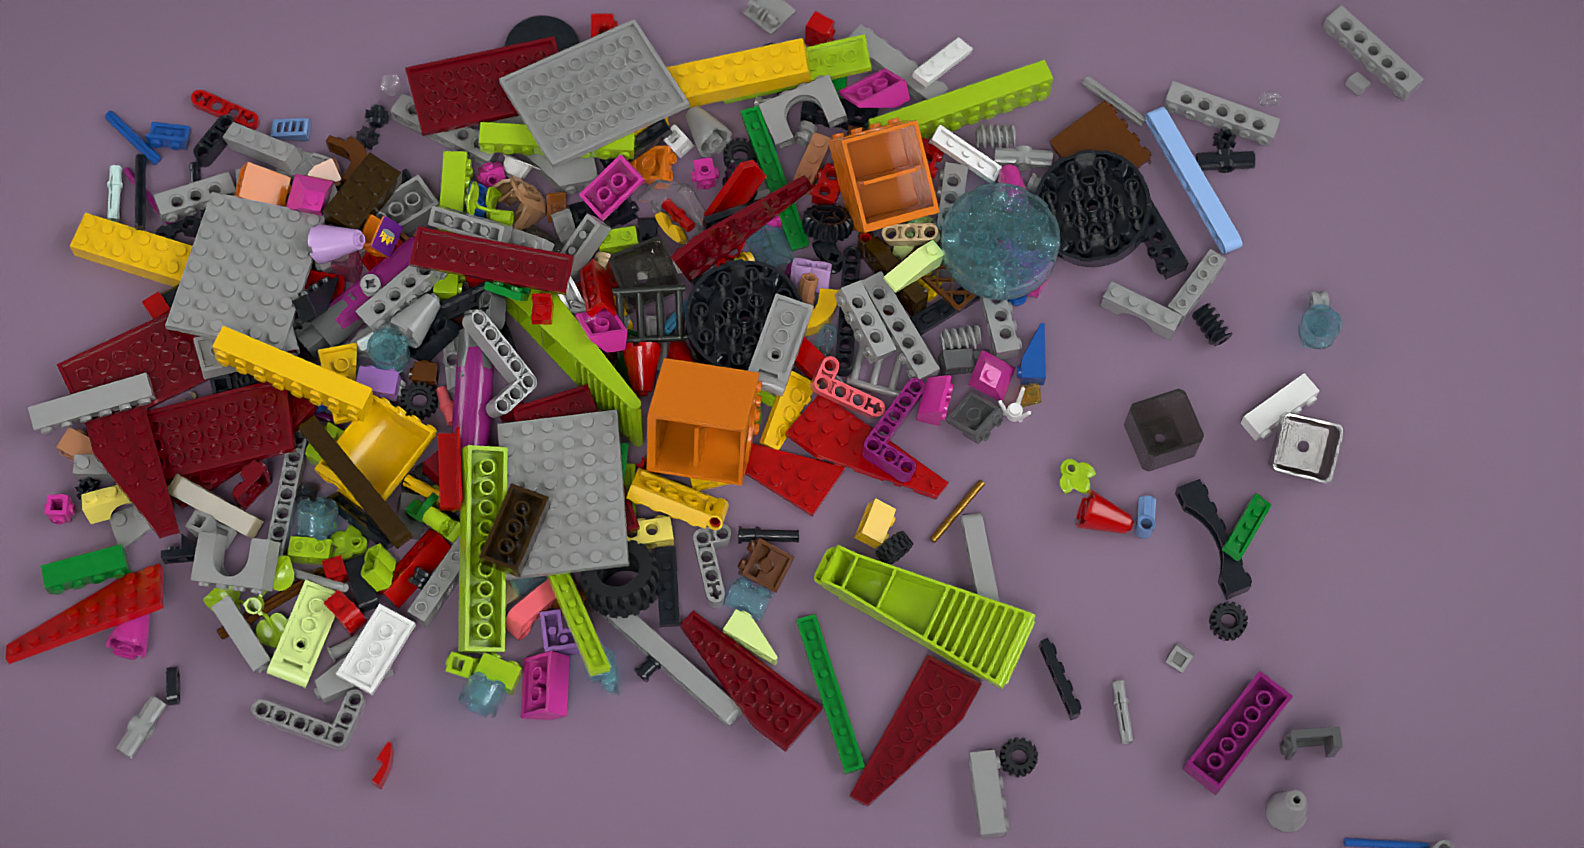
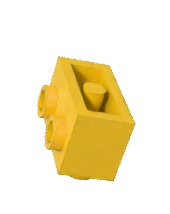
M876 498L869 502L854 538L874 549L883 542H886L889 536L887 534L888 529L895 521L894 514L896 509Z

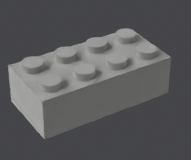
M417 175L399 186L376 217L381 220L382 216H387L403 227L401 232L407 235L417 229L418 226L420 227L427 223L432 206H440V204L421 177Z

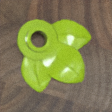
M1067 459L1060 466L1062 476L1059 484L1065 494H1068L1072 489L1087 494L1086 492L1090 489L1089 478L1095 476L1096 472L1086 462L1077 463L1073 459ZM1069 465L1073 467V472L1068 470Z
M352 525L347 527L346 532L338 531L330 536L333 544L337 547L332 554V558L341 555L344 560L350 558L353 554L358 555L367 550L368 542L366 538Z

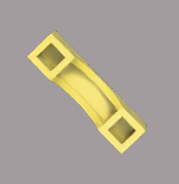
M117 485L82 494V510L90 524L109 520L115 508L123 504L132 503Z

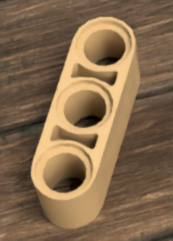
M933 223L895 224L884 227L882 229V237L889 246L925 245L931 240L938 243L940 232ZM910 231L916 232L913 238H907V233ZM928 231H935L933 237H926ZM890 232H896V236L894 238H887V235Z

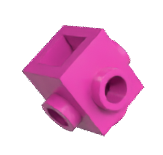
M712 157L693 160L691 179L692 183L696 182L697 189H710L716 186V179L719 178L718 168L713 165Z
M499 161L495 163L487 162L482 164L480 168H477L479 175H476L478 184H482L487 188L492 187L502 179H506L503 167Z
M47 495L44 513L52 523L62 525L65 522H72V515L76 513V505L68 495Z

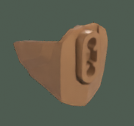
M513 176L509 179H502L492 186L502 194L498 200L499 203L505 202L511 207L517 201H520L518 210L514 213L513 228L526 232L547 215L546 198L540 194L535 186L523 179Z

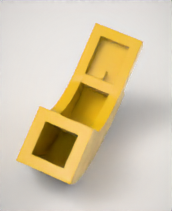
M820 288L818 303L813 309L804 337L822 331L831 323L837 311L838 304L835 294L839 290Z

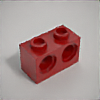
M826 163L824 169L820 168L817 184H813V188L810 190V195H812L811 203L816 205L819 203L822 205L826 203L828 205H836L841 194L835 166ZM833 176L836 179L830 180L827 177ZM826 192L828 195L823 196L820 193Z

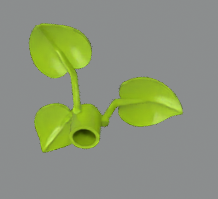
M473 181L467 198L468 213L474 215L475 208L486 211L488 219L510 226L513 225V211L495 209L499 198L502 196L501 192L495 187H489L486 195L487 208L480 206L477 203L479 186L477 182Z
M278 556L273 589L283 591L288 589L294 581V569L288 556ZM228 586V590L214 588L203 598L207 607L213 611L211 608L213 605L230 596L239 610V603L245 606L248 613H258L260 616L265 617L264 620L257 624V638L266 646L277 648L288 619L281 613H274L269 617L262 611L264 608L262 597L267 591L244 601L240 599V591H235L232 586Z

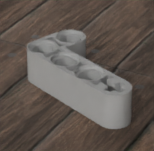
M725 524L719 530H712L709 527H706V529L700 528L693 535L694 549L706 600L712 608H720L725 602V591L715 549L724 548L731 542V530ZM719 533H725L727 537L724 539H720L717 537V535ZM700 537H705L708 541L699 543L697 540ZM704 556H710L712 560L709 562H704L702 558ZM708 575H715L717 577L714 581L706 579ZM715 588L719 599H715L713 596V589Z

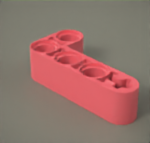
M829 356L819 362L810 383L811 390L814 393L871 419L883 415L885 404L881 400L835 379L839 369V362L835 357ZM826 361L832 364V371L826 370L824 366ZM818 379L824 381V383H825V388H824V389L818 388V386H817V380H818ZM836 388L842 390L843 395L841 398L836 396ZM854 396H858L860 398L861 402L859 406L853 403ZM873 405H876L875 409L878 410L873 413V408H871Z
M548 579L517 603L507 614L505 629L518 641L528 635L533 623L540 618V612L550 610L554 601L557 600Z

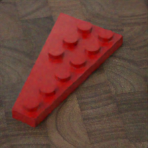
M753 443L745 475L813 517L845 471V467Z

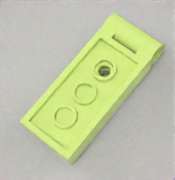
M305 580L269 664L267 674L306 688L335 620V616L323 602L336 591ZM303 643L305 646L303 648H299L297 644Z

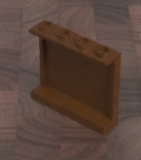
M1105 100L1049 141L1052 149L1060 159L1082 150H1106L1121 155L1139 169L1146 163L1150 165V156H1152L1146 146L1142 147L1139 144L1140 139L1136 133H1131L1127 129L1129 125L1124 118L1119 119L1116 115L1118 113L1116 108L1112 104L1108 105Z

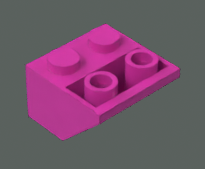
M952 376L927 378L916 421L940 426L941 420L945 421L954 384L950 383Z

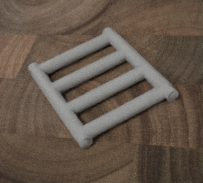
M903 343V346L906 348L912 347L911 344ZM859 344L851 376L846 380V384L897 397L901 392L896 390L902 368L898 357H896L888 387L877 385L884 358L874 363L870 381L858 380L864 354ZM916 359L915 364L919 365L922 364V362Z

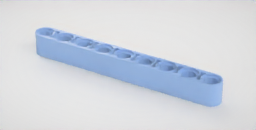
M1160 107L1146 113V123L1221 253L1227 254L1242 247L1239 233L1164 107Z

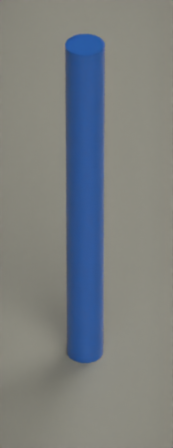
M1344 838V846L1429 848L1428 842Z

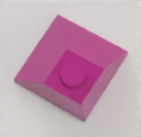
M295 174L287 207L290 210L323 216V210L328 205L334 182Z
M602 309L593 318L586 312L576 313L575 317L594 344L606 353L625 350L627 329L618 315L613 316L606 309Z
M981 350L968 385L997 401L1002 400L1003 402L1015 367Z

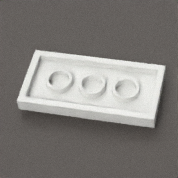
M379 604L336 673L337 677L373 695L416 624Z

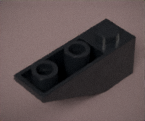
M338 276L321 278L317 283L308 286V289L297 293L299 297L292 300V303L302 322L316 318L328 310L339 279Z

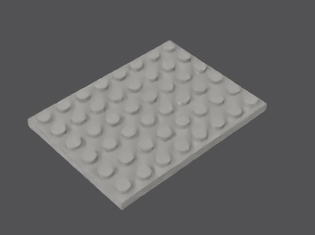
M635 19L499 78L500 85L553 169L689 108V101Z
M211 192L165 324L166 329L216 339L222 326H226L284 351L297 312L292 300L299 297L297 293L304 290L314 260L310 254L313 253L312 247H308V235L312 227H316L319 224L325 225L324 215L319 216L290 210L289 207Z
M610 410L498 424L499 447H508L507 491L512 483L548 496L551 501V506L521 577L518 578L506 573V579L513 580L629 566L618 411Z

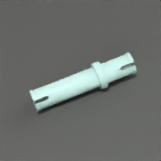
M112 165L109 167L110 177L107 182V188H109L107 220L118 223L120 221V195L123 188V183L121 182L122 167Z

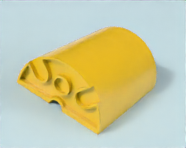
M373 395L374 402L364 422L359 420L358 422L352 421L336 442L386 501L434 441L437 430L430 424L424 425L415 415L406 416L404 409L399 406L395 408L386 398L381 397L380 399ZM322 459L314 468L324 481L337 486V492L342 493L355 505L362 508Z

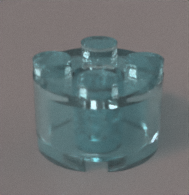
M1318 304L1309 308L1298 328L1299 336L1304 346L1313 349H1326L1332 346L1342 328V319L1340 314L1332 310L1328 305Z
M384 328L371 335L368 340L367 350L373 366L377 367V369H394L399 373L402 372L409 362L410 351L407 341L400 331L393 328Z
M310 498L297 504L298 535L314 536L317 540H325L328 535L338 531V506H336L334 500L316 498V501L310 502Z
M475 672L474 675L469 676L458 700L460 703L462 701L466 702V708L478 715L487 717L488 714H492L491 718H495L507 695L504 690L505 684L498 680L493 682L487 679L485 674Z

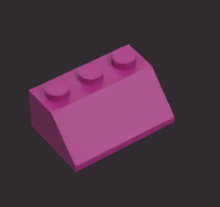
M620 154L579 196L604 221L645 180L634 166Z
M549 651L524 658L521 701L522 719L554 720L567 716L570 656Z

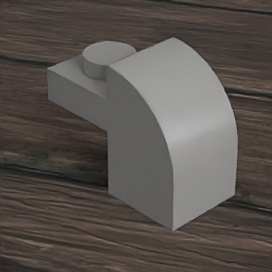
M569 208L551 215L553 228L561 249H563L576 230Z
M196 509L185 526L196 537H198L199 532L228 536L226 550L237 534L235 529L218 523L211 515Z

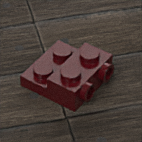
M253 460L242 468L240 475L243 482L238 483L231 493L238 507L245 511L272 484L269 477L271 474L266 470L267 466L261 460Z

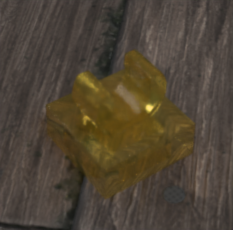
M1030 383L1027 386L1020 385L1019 392L1022 387H1025L1021 400L1022 407L1041 403V390L1038 383Z

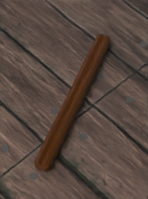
M322 567L311 572V574L326 578ZM300 579L288 589L266 599L262 611L267 614L300 594L305 580ZM243 613L248 624L262 617L258 613ZM224 626L216 630L222 640L230 636Z

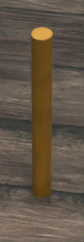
M978 480L929 539L933 543L940 539L985 486L983 481Z

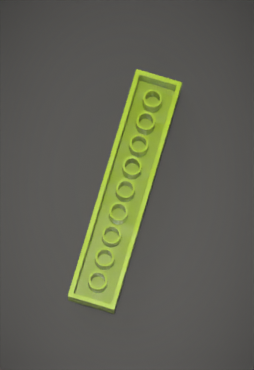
M1044 59L869 119L868 129H870L869 125L880 122L882 126L888 124L887 120L898 117L899 121L917 120L921 137L927 139L933 136L939 125L949 131H956L962 126L974 125L985 118L991 119L997 114L1009 113L1014 108L1026 107L1035 101H1043L1050 96L1054 78Z
M467 445L461 449L462 505L460 510L458 653L485 652L498 654L505 652L506 573L481 564L479 556L507 493L508 447Z

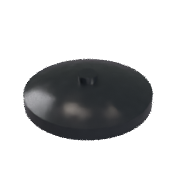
M540 15L527 18L513 27L506 38L505 46L554 36L558 52H561L579 44V39L573 28L565 21L553 16Z

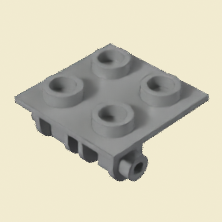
M750 0L747 4L749 7L743 13L772 35L796 10L784 0Z

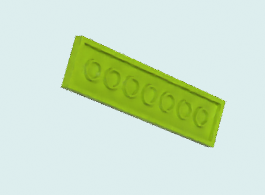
M865 34L806 47L812 82L821 75H829L830 79L833 80L872 71ZM798 85L724 100L723 102L724 104L794 89Z

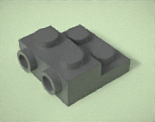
M970 391L946 417V421L962 431L966 438L980 444L982 440L987 441L989 439L990 431L994 427H999L1002 424L1004 416L1000 407Z

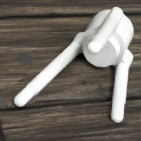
M1025 387L1021 388L1016 403H1011L1007 409L1002 400L998 402L1003 415H1006L1007 419L1012 422H1022L1024 418L1031 415V411L1022 414L1023 408L1020 405Z

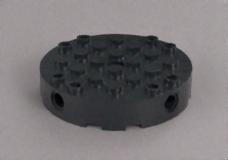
M1093 149L1077 151L1075 154L1061 158L1044 174L1035 193L1034 215L1037 227L1046 231L1044 243L1059 258L1074 265L1102 267L1124 259L1140 245L1150 225L1152 213L1151 197L1143 175L1129 160L1110 151H1093ZM1092 205L1098 206L1095 210H1088V207Z
M733 260L717 268L714 267L705 273L693 287L688 297L685 312L687 337L691 348L699 360L707 365L748 371L775 294L777 293L802 302V298L794 283L779 269L757 260ZM741 317H748V318H750V320H748V321H741L740 318H741ZM778 355L772 356V358L777 359L779 357Z

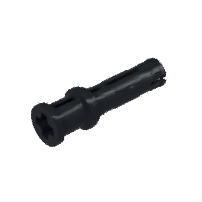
M738 526V544L750 542L752 539L755 541L756 538H761L766 542L799 543V530L761 529L759 526H755V528H742V526Z

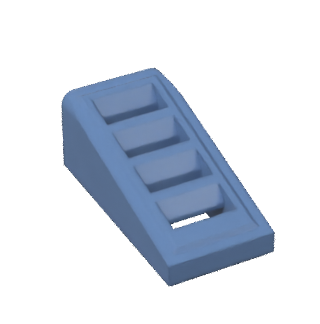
M309 118L273 119L270 137L309 141L311 121ZM278 125L281 126L280 132H277ZM285 126H288V132H284Z

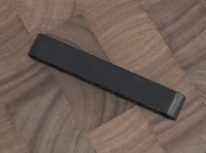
M849 246L844 250L841 288L859 281L861 253L857 247ZM853 256L856 259L849 260L847 257ZM853 274L855 277L849 278L846 275ZM839 307L836 359L839 364L846 363L849 366L843 368L839 365L837 375L847 377L851 374L853 368L855 337L850 324L845 320L842 308ZM849 327L851 330L844 331L842 330V328ZM848 345L850 348L842 349L841 346Z

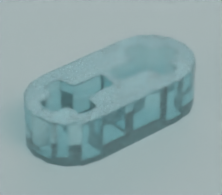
M826 324L821 327L814 346L821 350L822 346L825 345V352H823L825 357L831 355L837 338L836 328L831 324ZM831 331L828 340H825V333Z

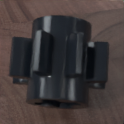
M372 105L371 110L366 109L365 112L366 122H369V126L382 128L383 123L388 124L389 115L388 111H385V107Z
M362 126L361 130L356 131V140L364 148L367 147L372 150L373 146L379 144L378 137L380 134L374 133L376 130L374 127L370 126L368 129V127Z
M1221 128L1219 134L1214 133L1213 139L1215 141L1213 146H1216L1218 150L1235 147L1236 135L1232 134L1231 129L1223 130Z
M88 477L87 480L80 479L79 485L74 487L79 492L76 496L80 500L82 499V494L99 490L100 484L98 481L92 483V479Z

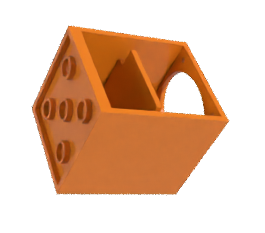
M898 117L887 120L888 124L882 126L880 122L869 125L870 129L862 130V127L852 129L851 134L844 135L843 132L832 135L833 139L828 140L844 206L853 221V230L866 233L940 213L917 120L899 121Z
M664 358L648 412L647 471L742 486L754 435L759 434L760 424L756 423L760 419L761 410L757 409V407L760 408L762 397L758 395L762 390L759 372Z

